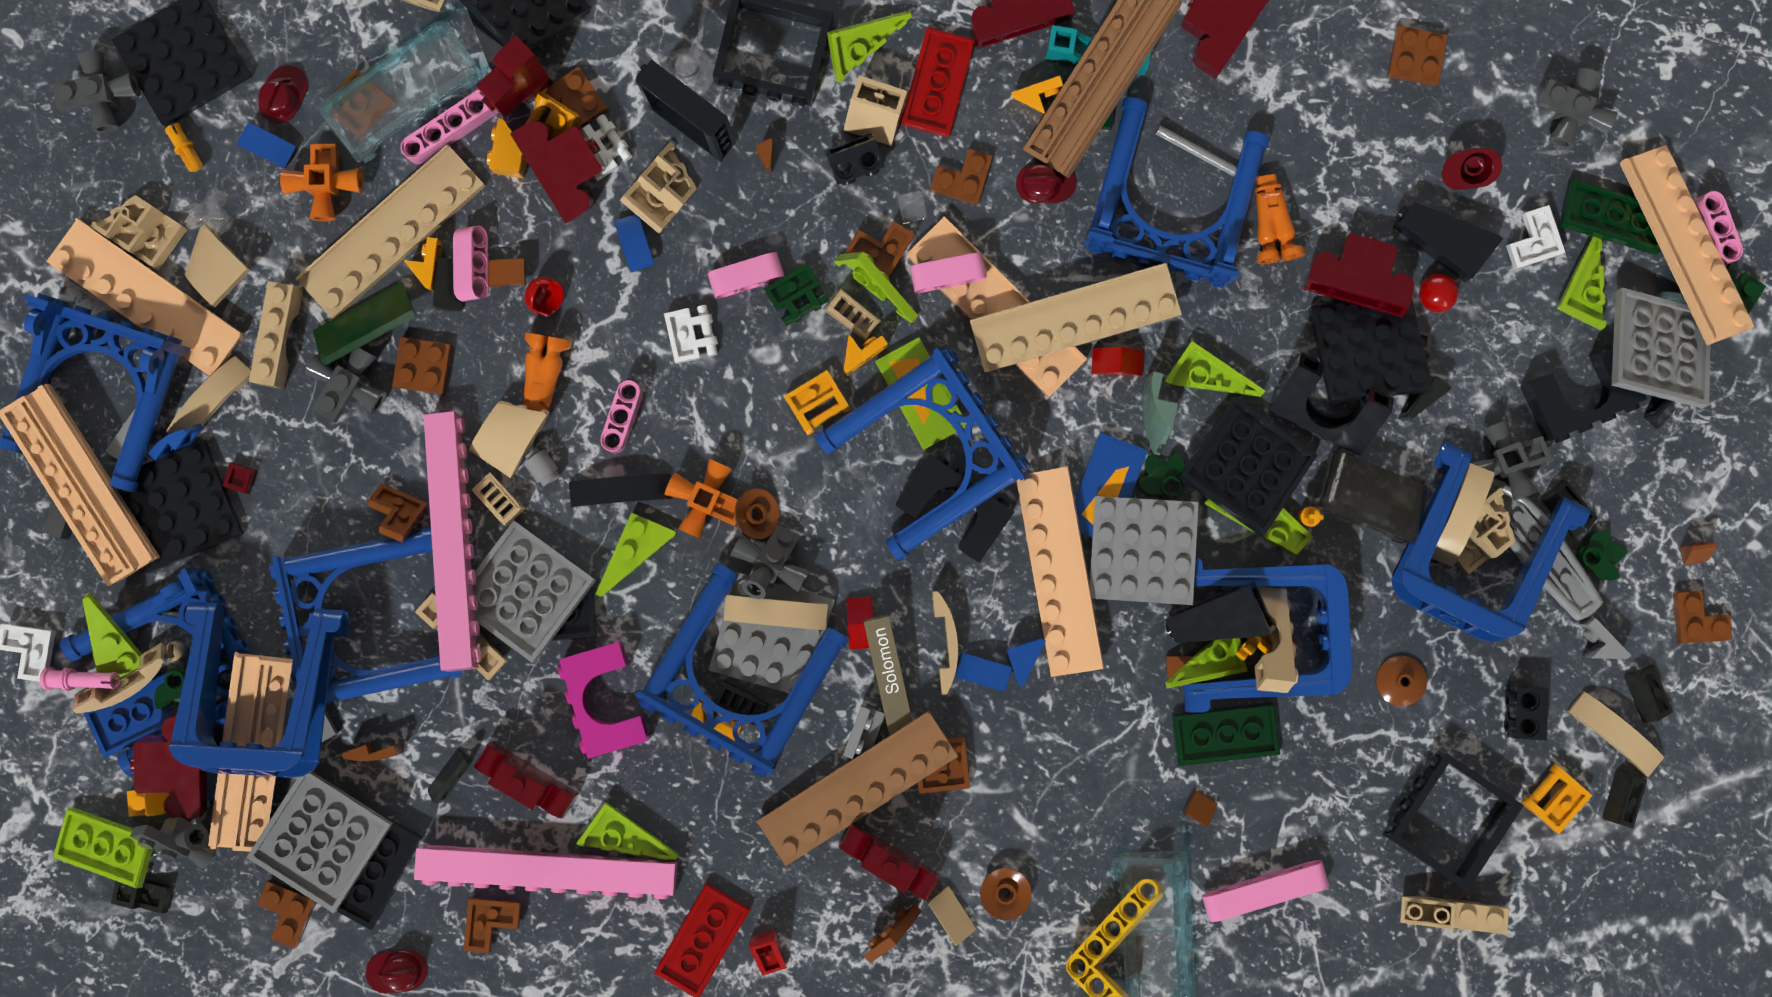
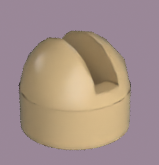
M171 641L165 646L164 655L170 661H181L187 656L188 648L182 641ZM172 645H174V647H173L174 657H172Z

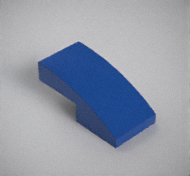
M249 122L236 144L285 169L296 148L293 144Z
M634 214L614 221L630 271L634 272L655 265L641 218Z
M199 423L167 435L148 454L154 460H158L173 453L174 450L192 444L203 426Z
M961 652L954 677L1005 692L1012 667Z

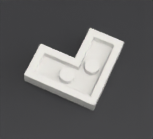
M1548 205L1522 214L1529 238L1506 246L1514 270L1564 254L1565 250L1550 206Z
M0 624V650L21 653L18 679L40 682L42 670L50 667L56 631Z

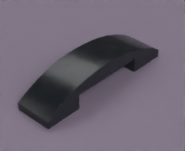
M671 474L633 475L569 482L571 507L673 499L672 496L665 495Z

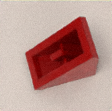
M1126 347L1092 349L1091 375L1142 377L1143 351Z
M872 597L847 598L850 649L869 648L863 620L873 618Z
M776 929L751 936L749 949L762 976L787 968Z

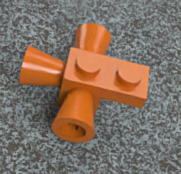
M310 144V164L304 165V173L282 169L280 173V186L285 195L305 190L314 196L309 219L315 221H334L336 217L331 196H339V189L362 193L364 190V176L360 167L339 172V146L337 144Z
M709 459L704 483L702 484L697 481L695 485L677 472L673 473L665 490V495L688 500L686 505L693 507L678 527L679 530L701 539L707 514L733 526L737 525L734 510L738 499L718 491L732 471L731 468Z

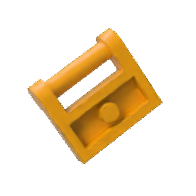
M537 93L535 97L536 104L526 124L539 120L545 107L551 109V112L546 122L552 127V139L576 125L580 115L546 93Z
M828 370L784 396L807 436L814 432L813 429L841 412L845 414L851 410ZM835 397L838 402L837 404L807 421L804 414Z
M1554 764L1549 769V775L1530 797H1525L1521 803L1555 833L1560 834L1593 795L1561 767ZM1559 779L1564 782L1543 808L1537 805Z

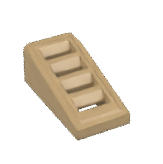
M838 289L823 308L825 312L864 340L869 337L880 322L879 318L842 289ZM841 299L845 302L838 311L834 308ZM850 305L853 309L845 318L843 314ZM859 311V312L861 313V315H860V317L857 319V321L853 324V323L851 322V320L854 318V316H855V315L857 314V312ZM867 317L868 319H870V321L867 323L863 330L859 329L860 325Z
M491 472L472 489L476 496L504 526H509L526 509ZM492 482L494 486L483 494L481 490ZM498 489L500 493L490 501L488 498ZM505 496L507 500L497 508L495 504ZM511 503L513 507L504 515L502 511Z

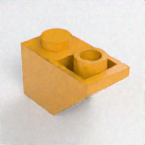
M498 118L497 126L494 125L492 128L491 139L494 142L492 150H489L487 154V165H489V169L494 174L524 179L527 161L510 135L512 133L510 127L503 119Z

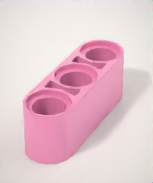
M1712 191L1696 198L1694 203L1724 264L1726 265L1740 259L1743 254V246L1724 196L1719 192ZM1706 201L1710 203L1711 210L1707 208ZM1715 224L1719 227V234L1715 231ZM1723 248L1728 251V258L1724 255Z
M480 225L460 228L453 234V289L456 298L460 301L484 299L488 294V235L486 230Z
M777 252L767 253L731 264L707 274L715 299L728 297L773 283L785 276Z
M981 252L920 263L910 267L915 293L929 292L987 279Z
M626 380L619 384L601 435V445L611 453H620L627 446L643 398L642 388L634 381ZM628 387H635V397L626 399L624 391ZM622 410L627 411V421L622 424L616 421L617 413ZM614 434L618 435L620 438L619 445L610 448L608 445L609 437Z

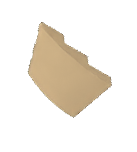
M671 142L657 155L655 160L620 199L625 206L658 233L666 227L697 189L692 179L688 176L685 165L679 162L674 152L675 147Z
M136 195L125 201L122 206L111 210L109 217L101 222L94 221L90 225V227L156 270L161 268L188 230Z
M202 222L185 276L201 296L212 306L216 307L248 274L250 269L221 241L222 239Z
M499 401L479 429L469 451L511 478L516 474L524 455L529 452L537 433L543 429L550 412L547 410L534 411L528 409V406H517L509 402Z
M1501 487L1487 495L1475 527L1455 563L1464 575L1472 573L1487 559L1498 557L1515 543L1514 533L1510 527L1509 512L1505 510L1502 497L1504 491Z

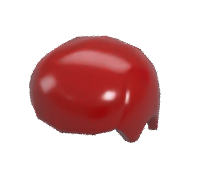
M1433 273L1421 280L1418 297L1426 309L1435 313L1446 312L1457 301L1458 287L1450 276L1442 273Z
M549 277L535 278L525 289L524 302L532 312L550 316L559 309L563 302V286Z

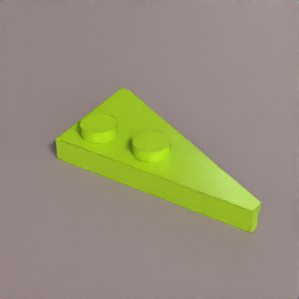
M905 11L827 32L835 80L838 82L843 81L845 75L852 68L860 66L867 56L872 55L887 42L886 38L896 29L900 30L905 26L907 21L912 18L911 12Z
M1590 236L1556 309L1601 331L1606 327V320H1603V305L1605 304V295L1603 293L1604 266H1601L1600 252L1603 250L1600 238Z
M867 253L840 254L833 261L839 267L842 264H846L853 270V278L864 285L867 290L882 302L888 298L897 307L896 313L902 318L913 323L919 316L893 287L889 277L873 264V258Z
M1193 341L1189 343L1163 382L1167 385L1261 397L1265 393L1264 389Z
M631 512L596 595L602 597L613 589L616 584L637 569L646 559L656 553L659 548L674 538L677 532Z
M91 592L85 594L82 601L97 672H117L122 677L139 668V659L142 653Z
M1240 638L1211 640L1165 682L1166 688L1247 672L1245 660L1236 655V652L1241 647Z
M608 802L603 805L576 843L582 847L601 848V850H614L620 853L639 856L646 855L664 860H676L679 856L676 851Z

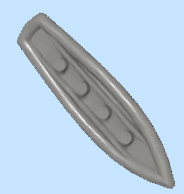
M1493 478L1488 494L1501 487L1503 489L1505 510L1509 512L1510 527L1515 538V543L1510 548L1519 560L1525 564L1549 518L1528 497L1513 501L1510 485ZM1564 540L1543 587L1575 620L1579 621L1596 612L1603 604V600L1577 557Z

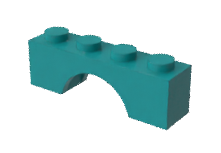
M1052 25L1045 59L1078 64L1094 38L1083 35L1078 29ZM1151 52L1137 72L1138 75H1145L1149 67Z

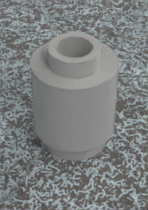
M536 448L525 456L527 459L524 462L525 467L535 481L541 483L543 487L560 477V474L557 472L558 467L545 449L539 451Z

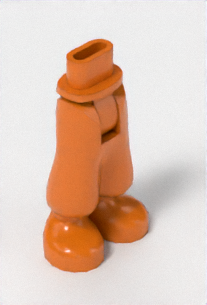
M1276 174L1257 177L1258 188L1255 189L1258 219L1257 238L1263 248L1256 256L1257 263H1276L1280 260V257L1282 262L1303 257L1305 255L1304 247L1293 244L1295 229L1289 215L1283 190L1281 189L1282 186L1278 184ZM1276 240H1278L1279 242L1280 256L1278 250L1275 247Z
M525 332L524 339L530 345V350L525 356L523 405L528 406V409L534 411H549L547 408H550L563 365L560 353L571 349L573 341ZM546 343H547V352H546V355H545V357H544L543 354H542V353H543V348L545 347V345H546Z

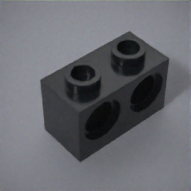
M871 133L824 151L837 185H849L855 182L856 178L863 175L873 176L880 172L879 169L885 167L876 139ZM864 153H873L871 160L868 162L861 161ZM848 161L849 166L846 170H837L840 162Z
M1508 686V691L1505 694V705L1508 707V713L1504 720V730L1507 732V737L1547 740L1548 689ZM1527 693L1529 702L1526 706H1523L1521 699ZM1526 719L1528 721V728L1523 732L1521 730V723Z

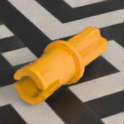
M173 124L175 130L169 125L166 127L165 133L175 147L174 152L180 155L190 172H198L203 167V164L193 149V142L187 139L180 124Z
M1310 506L1299 510L1297 519L1300 523L1313 527L1318 525L1320 520H1324V515H1321L1316 507Z

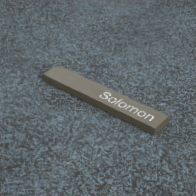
M888 614L863 621L888 732L891 735L911 722L912 717Z

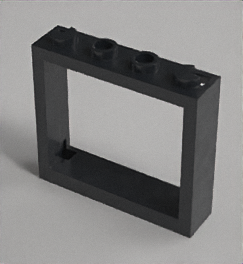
M731 0L712 75L714 82L718 86L725 87L726 90H732L733 87L742 89V92L747 95L756 96L758 93L766 95V98L771 101L781 102L782 99L790 101L796 107H805L806 105L812 107L828 45L827 32L831 31L834 21L833 12L785 0ZM739 8L821 27L805 91L724 71Z
M652 59L647 65L643 64L635 81L649 109L719 162H722L736 143L728 117Z
M1438 750L1432 759H1428L1426 763L1428 767L1424 773L1418 775L1412 784L1414 788L1410 794L1403 797L1398 805L1399 811L1395 817H1391L1387 821L1389 824L1385 828L1383 836L1458 887L1468 891L1524 805L1448 753ZM1448 765L1503 801L1456 873H1453L1401 837Z

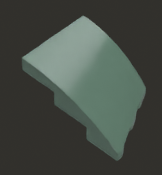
M1153 371L1145 377L1142 403L1143 421L1151 451L1154 455L1160 456L1162 444H1166L1168 436L1173 429L1178 403L1158 399L1163 373Z

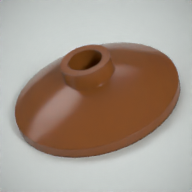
M755 488L745 491L738 498L734 517L737 527L745 536L751 539H764L770 536L779 523L780 511L778 503L772 494L764 489ZM752 510L754 512V518H752L751 515Z
M1393 656L1385 660L1379 667L1376 674V687L1380 696L1386 702L1395 706H1409L1416 703L1424 695L1427 687V675L1417 660L1408 656ZM1403 677L1408 679L1406 686H1402L1400 683Z
M996 869L989 873L982 882L980 888L982 905L991 916L997 919H1015L1027 910L1031 902L1032 891L1027 878L1015 869ZM1003 888H1008L1010 893L1004 897L1000 894V891Z

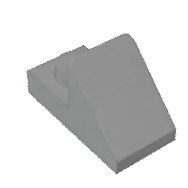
M1587 617L1578 624L1584 630L1582 632L1589 641L1595 643L1582 657L1628 659L1632 656L1596 618Z

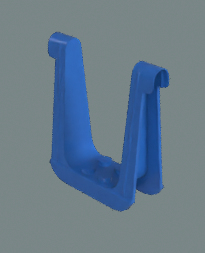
M1446 441L1435 460L1436 467L1444 470V473L1391 578L1392 588L1397 597L1407 605L1479 640L1499 642L1525 631L1527 622L1568 529L1576 530L1578 527L1585 525L1591 509L1566 497H1562L1500 609L1497 612L1482 607L1483 602L1473 597L1465 599L1459 596V591L1451 586L1444 585L1443 588L1432 580L1429 574L1431 558L1473 455Z
M1196 558L1194 586H1244L1255 581L1256 586H1306L1314 590L1320 601V608H1316L1317 624L1321 623L1322 634L1317 635L1318 649L1323 650L1321 663L1313 671L1298 673V681L1288 693L1257 690L1256 677L1204 681L1183 685L1185 712H1207L1210 708V699L1338 695L1346 689L1351 680L1353 668L1348 587L1346 579L1341 572L1330 564L1203 570L1201 559Z
M190 602L186 608L184 619L185 622L195 625V631L171 744H169L172 756L181 764L219 774L296 778L303 777L312 772L320 763L334 637H343L348 632L349 614L347 610L316 609L314 611L286 732L278 745L267 748L261 744L247 743L245 747L237 746V743L220 742V746H217L214 741V721L224 608L221 603Z

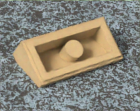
M949 885L928 898L929 906L955 946L977 930Z

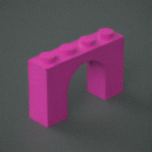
M623 641L559 659L561 665H558V673L561 680L565 679L567 685L565 697L569 705L572 704L575 713L572 715V721L575 729L580 730L582 739H579L580 749L583 754H587L588 759L651 739L644 714L610 723L594 716L587 704L588 688L597 676L629 666Z

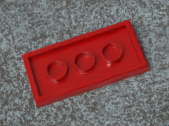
M926 27L901 120L902 126L949 138L974 47V39Z
M706 883L654 974L693 997H700L751 908L711 884Z

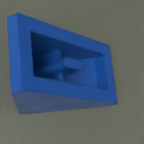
M1037 638L1005 649L1018 685L1024 686L1046 642L1045 640Z

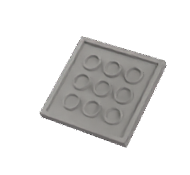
M1626 288L1618 289L1615 295L1612 386L1698 408L1709 406L1711 345H1706L1688 305Z
M1095 496L1090 574L1092 599L1193 605L1199 502Z
M513 520L475 571L476 584L473 585V595H476L478 600V609L475 610V621H478L481 626L535 664L596 580Z
M736 572L738 578L732 586L730 595L750 597L742 588L743 582L749 575ZM774 583L772 588L768 586L766 595L763 598L828 604L826 628L835 599L799 590L797 593L791 587L779 583ZM723 620L708 670L790 693L821 641L825 630Z
M310 772L296 779L246 858L334 914L345 900L393 823L319 775Z

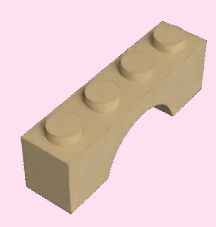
M268 281L249 382L285 389L289 368L286 357L287 335L292 321L299 315L303 290L293 285Z
M1257 586L1276 627L1269 635L1272 641V652L1263 655L1255 666L1257 690L1288 693L1298 681V670L1294 664L1296 648L1295 645H1292L1293 623L1290 622L1289 617L1291 602L1287 598V589Z

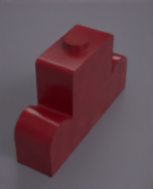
M987 0L989 7L979 6L973 11L970 28L978 50L1051 27L1052 25L1071 21L1075 10L1071 0Z
M1190 0L1187 4L1190 9L1184 17L1181 27L1201 40L1193 53L1194 64L1200 70L1216 79L1269 0Z
M515 35L494 56L492 62L496 67L476 87L484 96L481 101L491 111L496 109L503 117H506L523 100L527 104L535 101L537 93L551 86L553 82L535 54Z
M537 120L528 122L510 133L565 224L588 212L593 207V194L590 190L582 188V184L605 171L606 165L598 153L601 150L594 138L589 139L582 126H573L552 139L553 130L549 123Z
M1350 233L1341 248L1338 260L1330 252H1322L1316 255L1308 271L1303 290L1403 318L1410 307L1414 292V281L1409 275L1404 273L1391 275L1398 250L1395 245L1381 242L1374 237H1363Z
M175 712L162 724L161 730L163 735H145L134 743L133 757L130 761V770L134 772V790L136 793H168L169 796L165 799L163 806L167 815L172 818H201L208 810L207 771H203L198 767L181 764L172 756L169 744H171L177 712Z
M493 741L487 743L474 765L477 771L491 778L488 784L531 810L540 806L543 810L557 818H564L568 814L579 795L577 791Z
M855 822L848 827L839 842V848L853 858L860 860L862 868L903 893L909 890L917 897L927 901L940 879L939 873Z

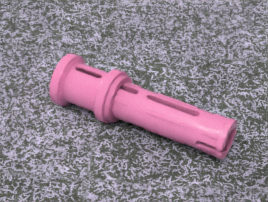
M46 667L40 674V685L44 690L61 688L64 691H71L76 687L117 689L121 680H112L113 678H120L117 672H77L73 668L56 670L53 667Z

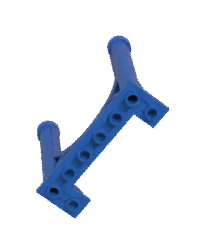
M1125 97L1121 107L1123 113L1091 228L1082 245L1087 246V250L1093 253L1101 254L1104 251L1112 253V257L1115 259L1126 260L1129 258L1137 260L1136 264L1144 267L1167 263L1170 274L1180 272L1185 274V278L1199 281L1201 278L1210 281L1209 284L1215 287L1223 288L1225 285L1228 286L1239 275V272H1236L1238 267L1233 266L1262 156L1264 150L1268 148L1270 137L1256 131L1245 132L1224 212L1216 223L1205 230L1192 234L1164 232L1146 223L1135 212L1128 198L1127 178L1148 103L1138 98ZM1120 199L1127 215L1120 216L1114 220ZM1132 221L1138 229V236L1134 239L1120 236L1117 230L1118 225L1123 222ZM1222 226L1217 247H1215V244L1208 236ZM1144 232L1149 234L1147 239L1151 240L1154 244L1155 250L1136 245L1143 238ZM1197 240L1202 241L1208 247V257L1200 259L1192 256L1188 250L1189 244ZM1181 242H1185L1182 246L1183 258L1165 253L1168 248L1178 247ZM1213 261L1211 266L1207 265V263Z
M38 293L37 297L26 294L24 298L28 300L26 305L34 309L27 313L24 320V329L27 333L34 336L31 355L15 401L37 390V387L47 384L55 368L73 355L84 352H99L119 361L127 369L134 381L137 402L109 485L136 493L139 485L137 479L179 357H184L185 352L189 353L191 348L181 345V339L151 329L143 328L142 332L137 331V325L121 320L120 325L113 323L114 317L99 312L97 317L90 315L92 310L78 305L75 306V309L68 308L69 302L41 293ZM90 326L106 332L100 339L93 340L94 335ZM74 327L80 328L83 331V339L78 344L72 345L68 340V333ZM119 336L136 342L129 344L124 350L119 344ZM60 342L64 349L55 353L58 343ZM138 349H143L144 351L139 359V367H137L134 363L133 355ZM144 373H147L146 382H145V380H144V378H143V375H142V374H144ZM5 427L3 436H0V448L23 454L9 430Z
M946 346L933 350L934 354L827 429L822 428L815 433V439L826 454L830 455L838 447L883 416L905 405L923 406L939 413L958 433L966 456V470L963 481L952 497L897 534H893L886 539L887 547L899 561L908 556L909 551L1018 479L1021 481L1031 473L1029 471L1031 467L1029 461L1023 454L1021 456L1017 452L1013 454L1011 451L1013 445L1006 435L1002 437L997 430L999 424L991 413L987 415L982 408L985 405L982 398L977 392L972 393L968 387L970 381L962 370L958 372L957 369L960 366L957 362L960 360L952 348L948 350ZM943 374L945 378H938V376ZM936 384L945 385L951 393V401L948 405L934 402L933 388ZM927 385L926 399L908 398ZM959 397L970 415L963 416L956 411L950 413L947 409L953 408ZM961 423H967L965 429L963 428ZM976 423L988 441L980 440L971 446L970 440L974 439L972 429ZM984 446L992 454L993 463L990 467H982L974 462V452L977 447ZM1001 460L1003 462V465L998 467L999 462ZM973 470L979 473L988 474L976 483H974L973 485H971L970 487H968L973 475Z
M431 527L421 528L419 532L409 533L403 543L389 537L289 558L272 557L273 563L269 564L271 578L277 581L278 589H274V595L277 605L281 604L283 614L279 615L282 630L287 631L288 640L284 641L287 656L291 655L293 659L291 669L292 681H298L305 652L302 636L308 637L314 614L309 613L308 621L300 627L296 605L304 609L314 607V611L322 609L325 596L332 583L341 574L352 568L433 552ZM334 570L323 584L315 577L310 576V574ZM294 577H298V578L293 582V584H291V581L294 580ZM304 581L312 582L319 590L315 600L311 603H303L299 598L298 587ZM333 651V665L330 671L326 703L447 677L452 679L462 677V671H441L440 656L378 670H363L349 665ZM339 667L349 673L358 675L331 681L336 676Z
M716 563L711 572L713 574L645 688L641 692L638 691L636 697L639 700L638 704L646 711L652 714L655 710L660 713L662 712L661 718L673 725L676 721L685 725L683 730L696 738L698 734L708 739L706 744L718 751L721 747L730 752L728 757L740 764L744 760L752 766L750 771L762 778L765 775L771 777L774 772V764L840 650L845 649L849 639L838 631L827 627L792 691L777 708L758 715H742L721 708L704 694L693 672L695 648L730 588L738 578L735 572ZM686 660L688 679L672 682ZM678 686H692L695 693L694 701L689 705L677 702L673 698L674 689ZM666 692L669 702L662 699ZM700 699L704 703L701 708L707 714L706 723L701 722L684 711L695 709ZM712 710L721 716L713 719ZM779 715L766 736L761 721ZM731 720L738 721L733 727L735 741L715 730L716 725L720 723L731 724ZM754 722L760 731V738L755 743H748L739 737L738 729L744 723ZM760 746L757 754L750 750Z
M205 568L181 569V573L178 574L180 581L162 588L160 592L112 616V619L126 635L148 623L164 621L180 626L194 636L195 625L185 622L184 619L188 604L190 602L221 603L224 608L220 662H223L222 653L224 649L232 663L235 652L240 654H248L249 652L247 643L244 639H240L236 631L238 628L236 621L232 616L228 615L225 609L226 602L223 596L217 593L213 585L215 581L212 574L205 570ZM181 604L178 617L162 615V613ZM88 629L75 636L69 635L60 640V648L69 661L75 662L93 652ZM233 664L219 666L217 695L229 696V691L220 685L221 675L225 670L232 671ZM228 700L216 706L214 730L225 725ZM133 747L119 753L117 756L118 764L127 776L134 775V772L130 770Z

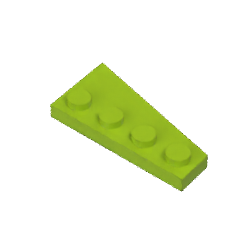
M1207 499L1204 504L1252 531L1211 500ZM1283 508L1266 535L1262 538L1287 553L1296 556L1313 536Z

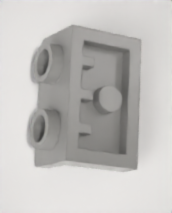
M861 704L843 756L853 759V757L860 755L874 745L885 716L883 712Z

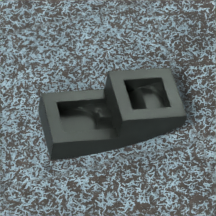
M115 881L111 904L130 909L142 908L161 914L168 912L173 887L144 881L142 888H134Z

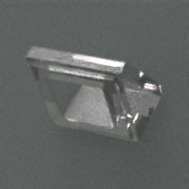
M922 190L897 196L903 224L927 218Z

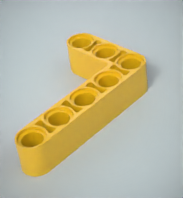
M1143 879L1139 881L1068 959L1066 963L1068 974L1090 997H1129L1100 965L1161 900L1164 889L1158 880ZM1149 883L1155 888V894L1152 898H1148L1144 892L1146 885ZM1131 902L1138 909L1134 917H1131L1127 911V907ZM1114 921L1120 926V932L1117 936L1113 935L1110 931V925ZM1096 940L1100 941L1103 946V950L1099 955L1093 950V944ZM1079 959L1085 963V971L1083 973L1078 972L1076 969V962ZM1097 978L1101 979L1104 983V989L1101 993L1094 987V982Z

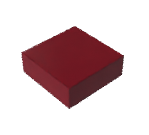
M230 462L222 487L250 494L257 470Z

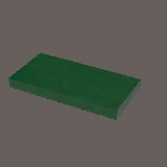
M1573 178L1568 182L1559 227L1653 255L1661 252L1636 197Z
M400 282L314 329L313 333L320 360L325 365H328L414 318L416 314L404 283Z
M1273 703L1208 710L1207 712L1171 714L1178 766L1280 755L1275 706Z

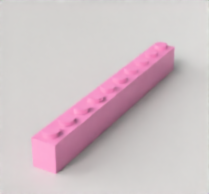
M454 411L425 414L423 416L441 671L446 672L478 669V662H481L482 655L480 647H477L476 636L480 634V627L478 621H475V610L478 609V600L476 595H473L476 574L474 569L471 568V559H474V548L469 540V534H472V522L470 518L468 519L467 509L471 507L469 494L466 493V483L469 482V474L467 468H464L467 448L462 441V433H465V422Z
M423 844L416 848L414 880H422V884L436 885L438 881L448 882V886L456 887L463 886L464 883H474L473 887L488 888L489 884L499 885V889L504 890L515 889V886H524L526 891H540L541 888H551V892L564 893L566 889L576 890L577 894H592V891H602V895L617 896L618 892L628 893V897L633 898L643 897V894H654L655 899H669V895L673 896L676 892L678 860Z

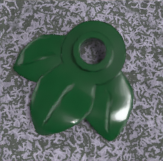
M1174 453L1166 462L1159 457L1148 455L1145 461V470L1148 476L1138 481L1142 490L1150 495L1160 494L1167 500L1178 498L1183 492V482L1178 477L1185 468L1182 457L1178 453ZM1168 482L1174 485V490L1172 492H1168L1166 490V484Z
M1602 530L1591 535L1588 544L1578 550L1576 557L1582 567L1586 570H1592L1598 579L1611 581L1620 578L1614 564L1618 563L1627 554V550L1619 544L1611 543L1610 531ZM1587 553H1590L1592 555V560L1590 562L1586 560Z
M181 667L173 668L166 674L164 683L159 685L155 691L154 704L156 709L171 705L175 712L178 711L186 669ZM178 676L182 679L181 685L177 683Z

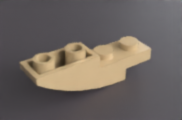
M1402 896L1400 923L1507 935L1508 907L1481 904L1480 902Z

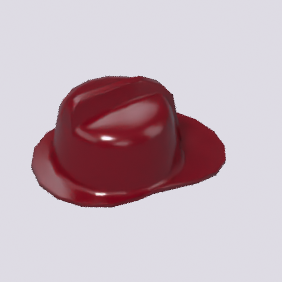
M287 65L280 66L269 75L266 83L260 88L258 95L259 111L265 119L279 124L293 118L308 87L307 78L304 73L297 67Z
M1471 148L1456 152L1443 165L1442 180L1447 187L1453 190L1488 186L1496 181L1501 174L1502 159L1496 151L1490 148Z
M1034 163L1027 165L1019 172L1016 179V188L1021 198L1029 203H1058L1072 196L1076 189V178L1074 173L1067 178L1044 163Z
M413 950L390 951L376 954L370 959L366 966L365 976L371 988L379 993L408 992L417 989L424 982L428 967L425 959L418 952Z

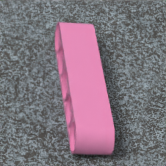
M476 90L407 136L401 143V152L414 164L425 163L445 145H452L499 112L496 109L491 111L484 104L480 112L474 113V106L483 103L481 100L484 98L482 93ZM458 117H462V123L457 127H453V121ZM437 131H441V137L436 141H432V135ZM416 145H420L419 152L416 155H411V149Z
M1314 860L1206 892L1202 895L1209 921L1217 922L1329 888L1330 885L1322 860Z

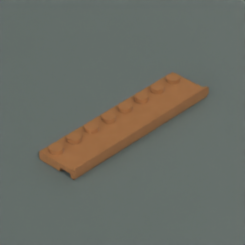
M1118 0L1023 150L1069 178L1180 8L1182 1Z
M928 710L757 819L756 822L784 865L787 866L958 757V754L933 718L932 713Z

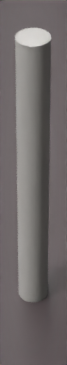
M1159 126L1156 135L1234 177L1235 165L1165 127Z

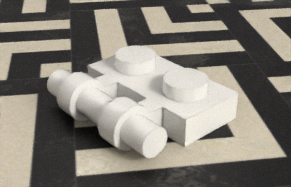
M604 114L596 119L600 125L599 130L594 132L590 124L583 128L589 139L594 138L601 150L598 153L606 165V170L595 176L597 181L619 168L613 160L620 155L624 162L632 158L628 150V144L625 140L620 139L615 131V125L612 121H608ZM606 137H608L613 145L608 151L601 142Z
M707 305L697 307L699 316L691 317L689 308L664 313L676 364L700 359L699 348L706 347L708 357L718 355L716 348L718 341L717 337L713 335L711 326L713 319L712 315L708 313ZM701 325L704 338L696 339L694 326Z

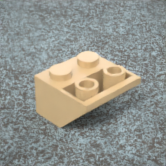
M859 75L850 101L844 131L861 137L871 133L876 142L892 146L907 101L908 91Z

